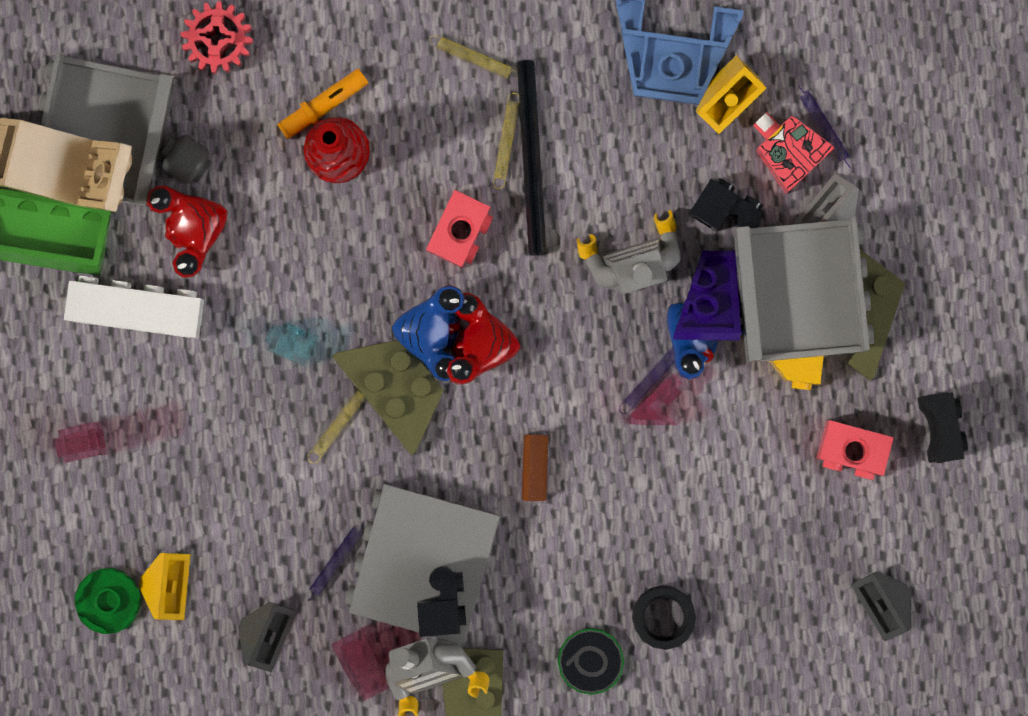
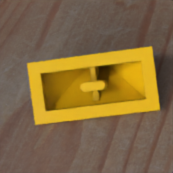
M160 553L141 576L139 588L154 619L184 620L191 554Z

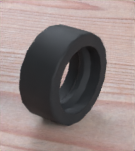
M662 585L650 588L640 595L634 605L632 620L634 629L643 642L653 648L667 650L676 648L689 639L695 628L696 614L694 605L686 594L675 587ZM656 599H672L682 608L683 624L679 631L672 636H656L646 627L644 620L645 610Z

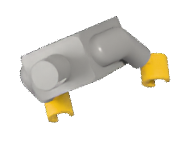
M668 210L669 217L664 221H659L658 215H654L653 219L661 237L603 255L598 254L596 237L593 234H589L590 243L588 244L581 243L580 239L577 238L579 257L586 260V264L595 282L602 288H612L624 294L668 280L669 271L679 264L681 258L677 236L674 233L677 225L672 211Z
M426 638L391 650L388 654L390 662L386 665L385 678L394 698L399 700L398 716H406L405 711H411L415 716H418V700L413 696H408L410 693L415 694L462 677L469 678L467 691L470 696L477 698L480 689L485 694L488 693L489 676L484 672L475 671L477 667L459 643Z

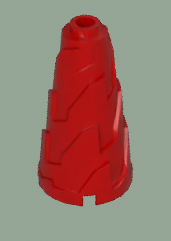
M334 117L323 119L315 124L305 137L304 157L306 164L312 173L323 181L335 184L349 182L362 173L369 161L370 147L365 132L355 122L347 118Z

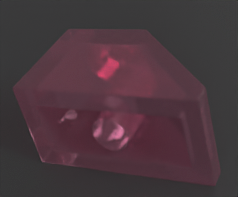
M90 422L58 430L59 438H55V447L58 457H63L64 463L108 455L102 423Z
M363 627L331 644L346 675L363 701L389 688L385 678V669Z

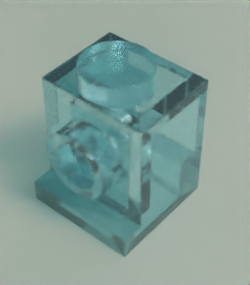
M288 323L284 329L272 324L265 342L270 344L267 349L268 351L306 367L319 336L311 333L309 339L304 337L306 331Z

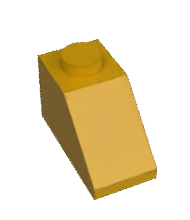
M736 55L713 77L696 109V113L720 134L767 87L759 76Z
M824 356L769 361L784 381L792 382L791 388L811 391L812 385H820Z

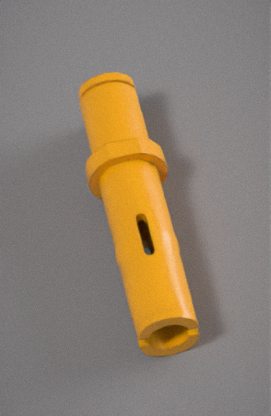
M357 68L308 103L305 101L300 103V108L277 123V126L286 139L289 140L310 124H317L319 118L369 83L359 68Z

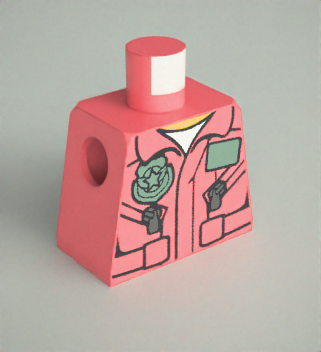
M766 112L753 125L766 139L756 151L786 194L834 149L829 142L793 116L780 126Z

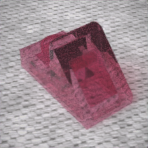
M672 373L625 421L629 425L677 426L659 405L664 402L668 406L681 394L678 387L683 382Z

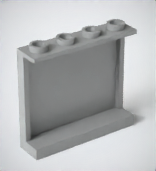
M56 52L55 60L49 61L46 78L50 80L48 93L43 92L40 100L39 110L43 112L41 126L91 140L117 142L132 146V164L130 170L125 174L123 182L124 197L121 203L149 208L146 203L147 194L155 185L161 157L160 152L164 143L177 80L170 75L160 74L159 76L66 57Z
M856 216L848 220L749 228V226L734 229L733 235L746 363L863 353L870 350L869 344H874V330L872 324H867L866 311L871 310L869 291H864L863 278L867 277L866 258H860L859 245L864 244V232L862 224L857 225Z
M384 484L383 490L376 489L371 508H375L377 511L374 522L367 521L362 540L368 541L365 554L358 553L353 572L359 573L356 586H349L345 599V604L350 605L348 613L419 632L417 602L435 600L439 597L440 591H436L431 587L429 577L435 568L445 566L452 569L453 572H463L464 592H458L459 606L465 605L467 625L460 626V634L433 637L464 645L500 515Z

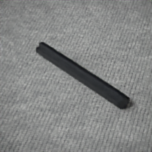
M520 60L517 62L528 251L531 256H542L546 254L535 62L533 60Z

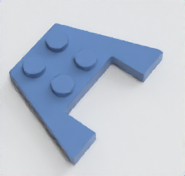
M615 0L633 97L699 105L743 17L744 10L714 6L709 40L641 31L645 0Z

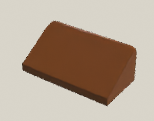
M526 434L524 436L521 498L523 501H546L547 435Z

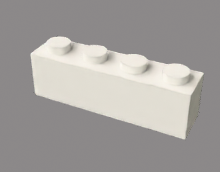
M79 276L78 282L69 281L64 313L65 321L199 339L204 300L196 298V291L177 289V295L165 294L164 287L144 285V291L131 289L132 283L112 280L111 286L98 285L99 278Z

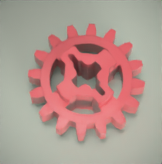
M217 1L215 9H211L206 2L204 3V12L200 13L198 10L193 9L192 12L196 18L193 21L189 19L184 20V23L189 27V31H183L180 34L182 38L188 40V43L182 45V49L184 51H192L188 57L191 63L200 60L198 68L201 71H204L209 65L213 74H217L219 67H223L226 73H230L229 64L234 63L240 67L242 65L239 60L240 55L247 57L250 55L249 51L244 47L245 45L253 44V39L245 35L252 30L250 24H241L246 16L243 12L235 16L236 8L232 4L227 10H224L221 1ZM211 18V22L203 29L199 28L205 20ZM225 18L236 25L238 33L228 31L225 27ZM216 30H219L222 36L227 37L224 40H219L218 45H214L211 39L206 38L214 36ZM196 43L205 44L208 47L209 58L199 52ZM236 47L229 56L223 58V53L228 48Z

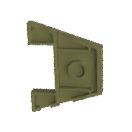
M860 249V258H866L867 277L863 278L864 291H869L871 310L866 311L867 324L873 325L874 344H869L870 350L867 352L854 353L846 364L869 381H872L905 282Z

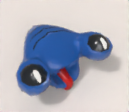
M452 285L439 288L432 297L402 314L392 326L394 336L400 344L422 360L434 377L443 381L450 380L447 375L448 363L455 359L452 354L443 352L444 348L454 343L457 332L461 329L457 322V317L453 313L463 308L465 298L461 289Z
M678 302L668 307L667 326L674 350L675 367L681 377L690 380L702 374L705 370L704 362L712 361L713 354L718 346V340H673L674 331L684 302ZM740 310V323H741V335H742V334H743V327H742V316H741V310Z

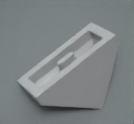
M835 173L793 224L848 220L851 217H855L859 189Z

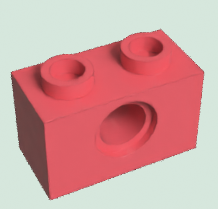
M454 190L426 251L460 268H463L465 262L472 264L479 249V246L474 243L480 232L483 234L487 233L494 218L489 215L491 207ZM465 222L471 227V233L466 239L459 240L452 235V228L456 223Z
M826 420L816 459L824 461L822 466L824 468L842 472L843 466L856 469L855 476L874 480L875 474L884 476L894 437ZM853 441L857 442L862 448L861 457L855 461L850 460L845 453L847 445Z

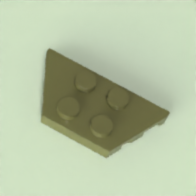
M398 340L337 352L332 355L334 361L364 396L411 456L415 454L444 392V389L419 358L410 353Z

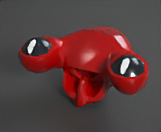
M167 185L155 186L148 192L146 203L153 212L160 214L171 212V215L165 220V238L170 240L177 248L185 247V250L177 253L172 261L174 272L182 278L194 277L201 271L207 252L224 229L228 210L217 202L202 197L182 194Z
M463 293L465 297L463 308L455 312L461 319L469 322V326L460 331L455 345L452 346L455 359L450 361L447 367V375L450 381L457 385L468 384L483 373L506 363L521 349L515 334L487 310L478 296L471 293Z

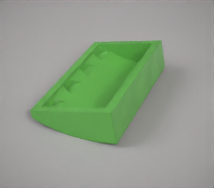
M0 188V260L101 276L112 211L73 206L25 192Z

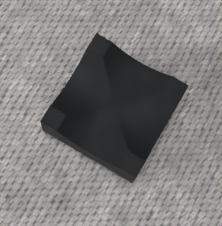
M953 392L917 398L919 409L925 415L930 428V444L927 450L928 462L942 463L965 459L964 451H968V442L965 431L960 432L958 418H962V407L959 398L954 399Z

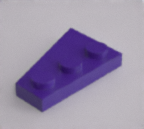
M703 250L687 299L684 302L680 319L676 325L673 340L740 341L741 323L735 251Z

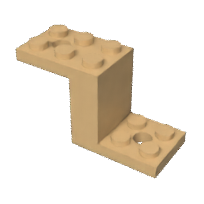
M0 118V186L73 206L116 212L124 197L123 182L125 174L130 170L132 164V146L117 142L91 140L20 119Z

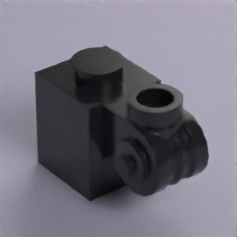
M718 178L717 181L710 179L688 215L715 232L728 216L736 217V227L749 226V228H758L761 223L760 212L764 205L748 195L743 200L733 193L736 188L721 178Z
M440 566L435 568L429 577L431 587L436 591H440L439 597L435 600L417 602L420 637L460 634V626L467 625L465 605L459 606L458 592H464L463 572H453L448 567Z

